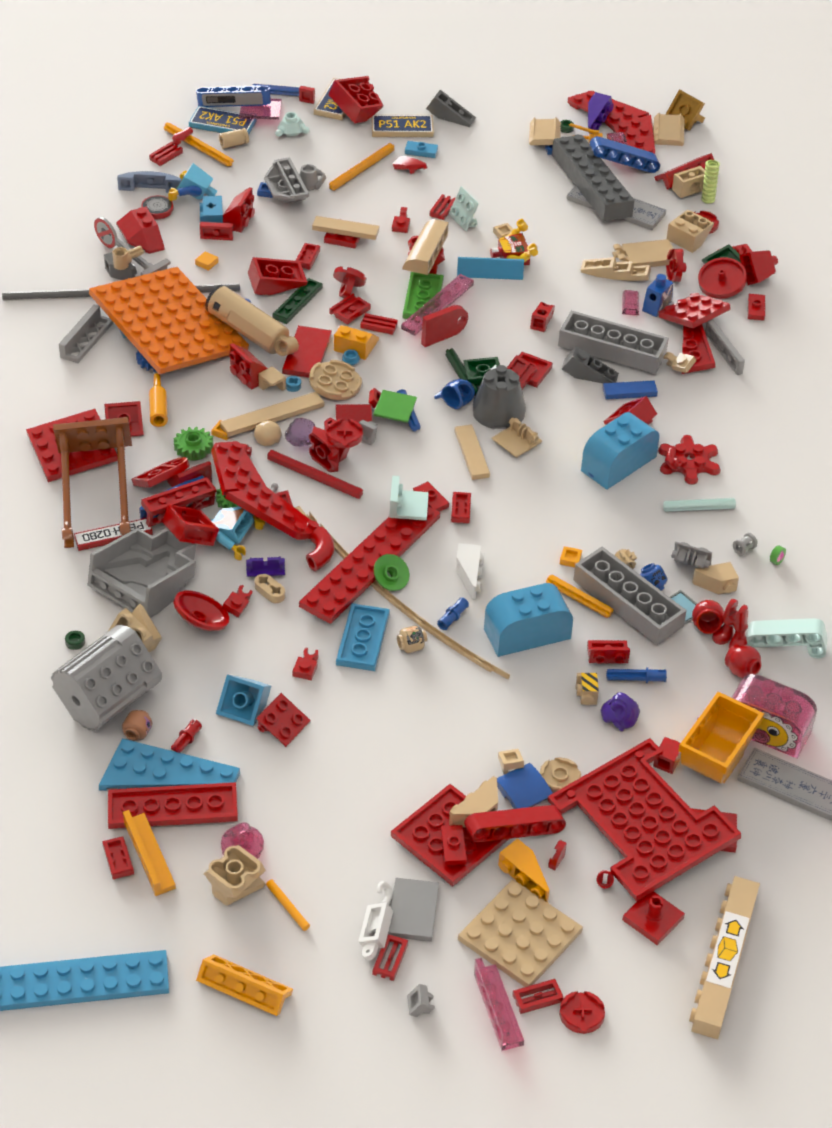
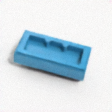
M407 141L405 147V154L429 158H435L438 151V145L424 142Z

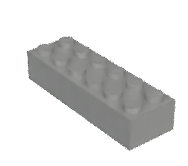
M571 310L559 331L558 346L570 350L577 346L591 356L656 374L664 359L663 356L667 353L669 338Z
M600 547L575 564L573 580L599 601L613 608L617 615L656 645L684 627L687 610L604 547Z

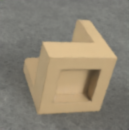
M273 366L259 373V387L262 390L275 385L282 391L286 389V377Z

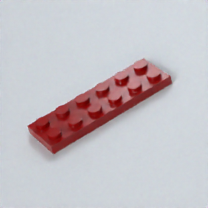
M236 782L108 790V829L126 828L123 812L127 810L130 811L132 817L145 813L150 827L238 821Z

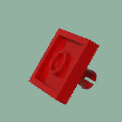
M653 891L638 900L623 915L622 920L658 945L684 919L685 913Z

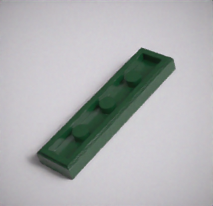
M308 278L307 285L299 287L272 314V318L288 324L323 288V283Z

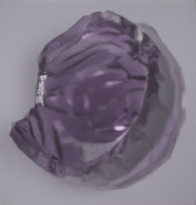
M306 418L294 419L285 431V439L293 446L302 447L310 445L309 434L312 433L315 426L314 422Z

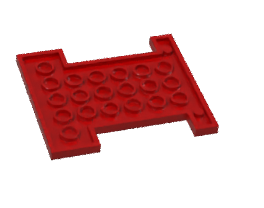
M651 738L548 796V802L551 805H555L561 815L578 805L622 854L624 859L611 866L610 872L635 901L640 900L741 839V832L715 805L697 815L649 765L663 753Z

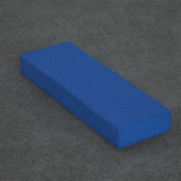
M654 380L603 383L602 387L606 400L641 398L645 396L657 397L658 394Z

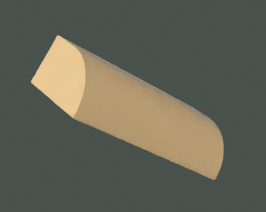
M430 220L424 225L402 270L425 275L429 274L448 237L449 222Z

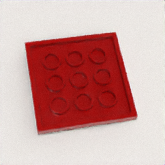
M95 408L26 429L27 436L48 482L62 478L61 453H58L53 424L101 420ZM107 448L70 452L69 476L118 461L115 449Z
M449 784L391 830V837L453 887L509 839L475 842L467 828L463 827L467 864L445 866L441 826H450V810L454 805H459L466 798V795L452 784Z

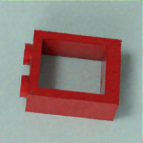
M168 505L162 520L164 525L180 542L214 546L219 528L202 510Z

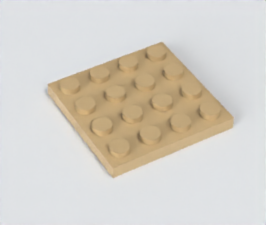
M512 879L458 934V940L518 983L527 987L533 985L582 933L583 926L543 899H539L536 894Z

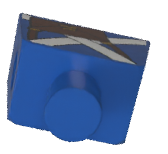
M658 274L656 279L648 286L642 308L643 312L657 317L659 315L658 311L664 309L665 306L672 302L673 282L667 280L666 275Z

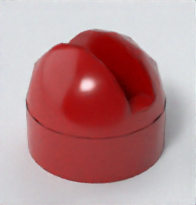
M608 870L600 871L596 878L598 886L604 889L610 888L614 883L613 874ZM604 874H608L607 884L602 883Z

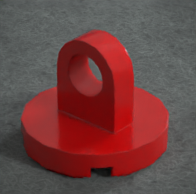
M343 266L335 268L333 277L342 283L339 296L345 299L351 294L353 287L364 286L367 280L364 277L365 275L351 267H347V270L343 269Z

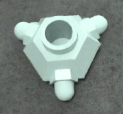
M287 112L277 127L278 130L275 132V135L277 137L282 135L287 137L298 136L302 132L308 134L310 129L305 126L295 112Z

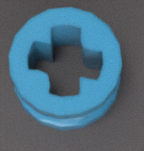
M289 376L286 378V389L290 392L299 391L301 389V379L297 376Z

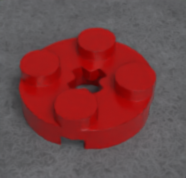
M670 249L668 252L667 260L670 261L669 265H666L668 280L672 282H680L682 274L686 272L687 266L683 262V249Z

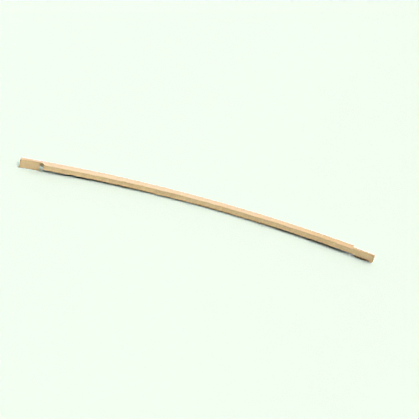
M309 511V516H308V518H309L310 520H313V521H316V522H317V520L314 518V516H313V515L310 513V511ZM333 538L335 551L344 559L349 554ZM376 580L371 584L385 599L437 639L487 671H494L506 679L510 678V674L469 651L432 626L383 588Z

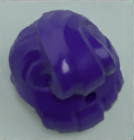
M622 692L616 693L601 707L603 721L606 723L612 722L620 731L634 726L640 714L637 702Z

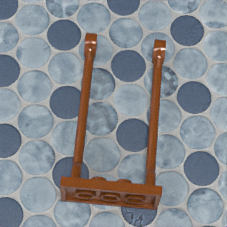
M128 417L53 424V431L58 453H61L64 519L62 540H64V548L74 547V535L71 527L70 452L117 448L121 510L120 534L124 536L131 532L128 516L125 447L132 446Z

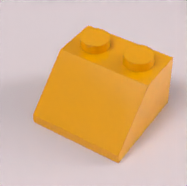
M340 325L334 334V351L344 354L347 350H355L360 359L366 360L379 341V337L365 331Z

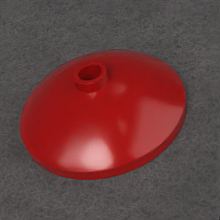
M189 590L176 594L173 601L177 613L189 625L206 631L222 630L228 625L230 620L228 612L213 598L203 593Z

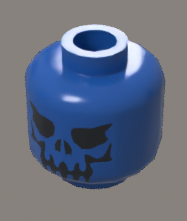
M651 563L641 569L640 575L660 591L665 588L664 585L667 583L668 578L660 565Z

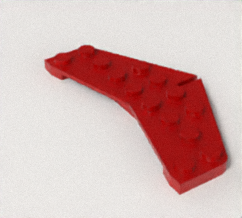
M587 91L568 97L567 103L577 110L583 109L588 112V102L595 92ZM612 99L614 107L604 123L616 133L620 143L655 154L652 118L649 112Z
M219 442L213 445L211 452L222 495H226L225 498L294 539H310L312 532L320 527L316 521L310 520L265 485L240 442Z

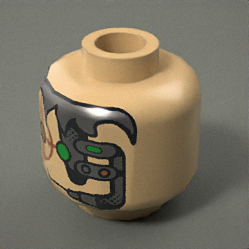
M417 625L403 628L400 630L399 635H397L398 646L400 650H404L406 653L422 650L425 642H427L425 630H421Z

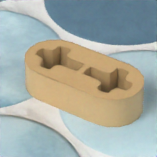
M260 574L255 577V589L272 603L284 601L285 588L267 574Z

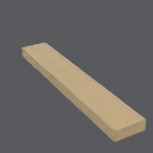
M313 392L220 421V427L226 432L227 437L255 429L262 421L277 422L324 407V401L317 392Z

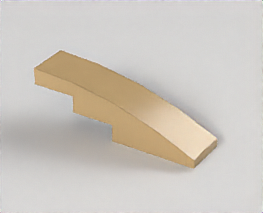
M615 257L583 260L580 269L581 273L626 281L649 280L651 273L650 265L633 266L632 261L616 262Z

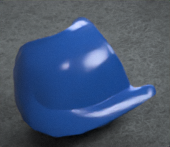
M456 379L447 383L434 398H442L451 408L460 409L474 398L475 390L467 380Z

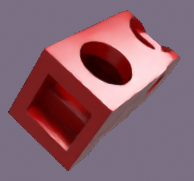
M540 302L532 313L530 329L545 332L550 319L553 317L555 305Z

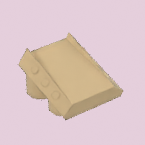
M658 113L654 117V144L684 145V118L681 114L666 115Z
M534 117L530 122L529 144L553 145L554 139L561 137V122L557 117L555 119H535Z

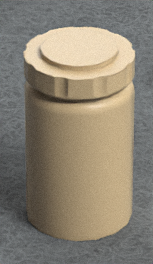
M245 128L219 134V142L223 149L249 143V135Z

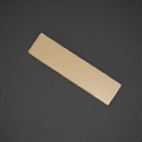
M316 216L312 224V230L376 240L379 226Z
M472 424L456 426L454 432L471 479L489 478L490 472Z

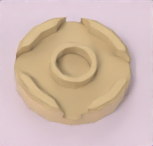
M557 757L551 761L549 759L544 762L540 769V774L553 793L581 778V771H579L577 764L567 758Z

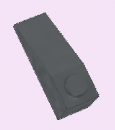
M442 90L438 91L426 108L439 119L470 127L476 119L473 114Z

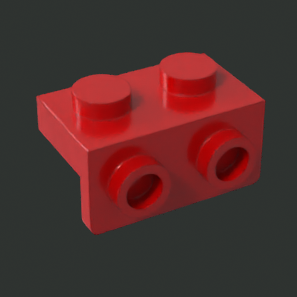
M627 640L587 641L589 663H629L630 648L628 647Z

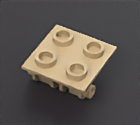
M511 418L509 420L510 427L492 437L493 441L516 458L542 442L538 433L532 431L526 424H522L518 418Z

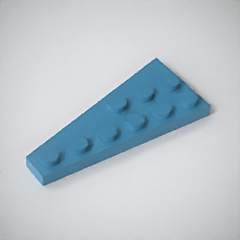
M122 738L98 786L99 791H107V788L127 789L237 782L240 768Z

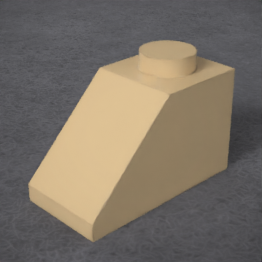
M731 562L710 565L709 568L704 569L695 568L692 582L694 585L716 594H724L737 590L739 577Z

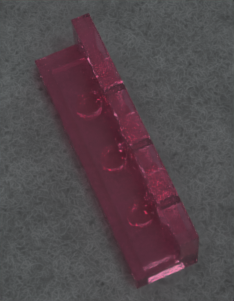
M482 958L475 959L474 976L501 1050L524 1046V1038L496 964L485 967Z

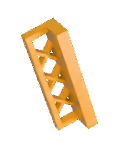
M129 810L124 811L125 827L154 895L158 896L176 889V884L145 813L132 817Z
M214 954L202 960L196 979L200 983L275 1016L280 1014L284 1000L291 996L293 989Z

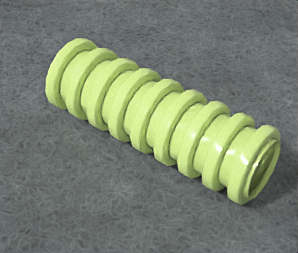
M708 160L705 163L701 200L707 204L714 203L716 200L720 163L716 160Z

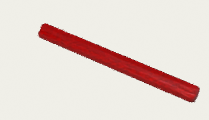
M270 450L267 454L268 460L357 499H360L363 495L362 488L277 451Z

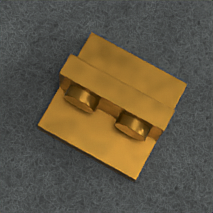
M679 89L666 115L681 114L684 118V128L690 131L693 124L697 121L703 123L705 117L700 115V112L705 103Z

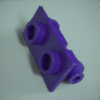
M281 556L267 557V561H263V558L250 557V559L246 560L247 577H256L260 574L283 576L285 575V558H281Z

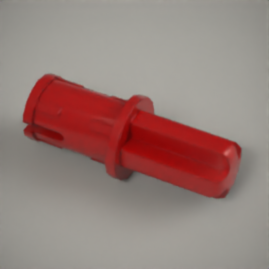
M192 719L187 727L179 732V737L172 744L171 750L178 753L182 752L188 744L194 741V736L201 730L202 724L198 720Z

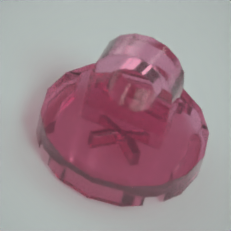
M239 823L228 829L222 836V854L224 855L228 847L239 845L258 859L264 849L263 836L258 829L250 826L249 823Z

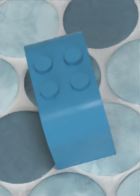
M626 412L597 430L588 439L583 450L581 471L608 490L657 457L660 434L632 413Z
M543 583L505 592L494 597L486 606L484 631L497 657L571 639L573 616L554 584Z

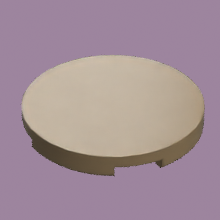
M330 360V362H318L311 368L309 383L323 397L333 400H347L359 393L362 378L350 364L339 360Z

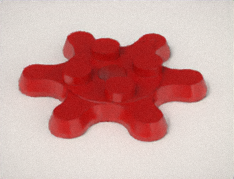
M684 435L680 443L675 446L663 443L658 448V453L662 456H666L668 448H675V458H679L678 461L682 460V466L679 470H672L664 462L660 467L661 473L669 475L673 472H680L684 475V480L688 484H696L699 473L705 472L710 475H718L721 472L720 466L709 460L711 457L717 456V446L710 444L704 447L701 444H694V440L690 435Z

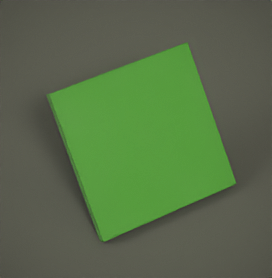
M382 390L373 416L408 423L417 397Z

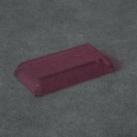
M623 291L622 314L639 315L638 291Z

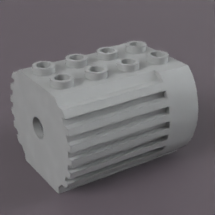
M117 625L54 671L51 680L53 681L52 687L73 720L78 721L82 727L88 730L97 731L156 686L162 679V672L136 631L124 625Z

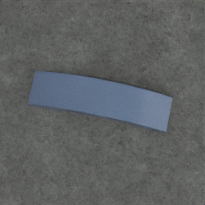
M154 171L128 172L117 176L118 190L134 191L135 187L166 189V193H169L171 188L178 190L177 187L182 181L177 176Z

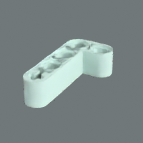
M812 618L752 621L748 625L746 640L747 644L752 647L807 645L809 655L819 659L826 655L828 637L824 622L820 619Z

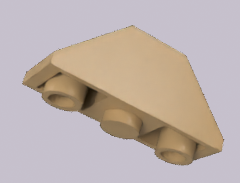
M495 776L488 781L482 782L475 792L469 793L464 801L452 807L449 813V825H463V827H466L464 821L469 815L498 810V788Z

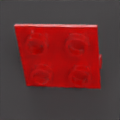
M282 693L256 718L258 730L260 732L269 731L285 747L311 721Z

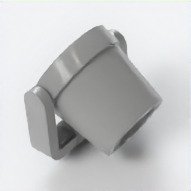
M311 164L301 167L299 175L306 189L309 191L318 190L326 180L325 173Z

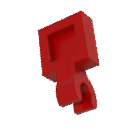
M401 207L400 216H394L392 223L393 232L408 233L410 218H407V207Z

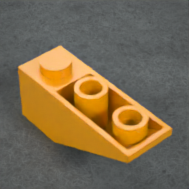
M517 838L499 853L498 866L504 873H508L513 877L516 882L536 894L539 899H543L548 903L549 887L533 850Z

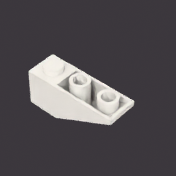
M458 543L456 571L472 600H475L476 592H480L481 581H478V578L482 579L483 567H479V565L484 563V553H481V545Z

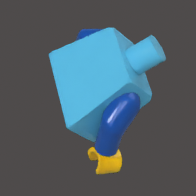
M193 163L188 171H183L180 174L182 181L177 187L178 190L171 188L168 193V199L174 201L177 199V195H190L201 200L204 194L215 196L217 190L210 186L213 178Z

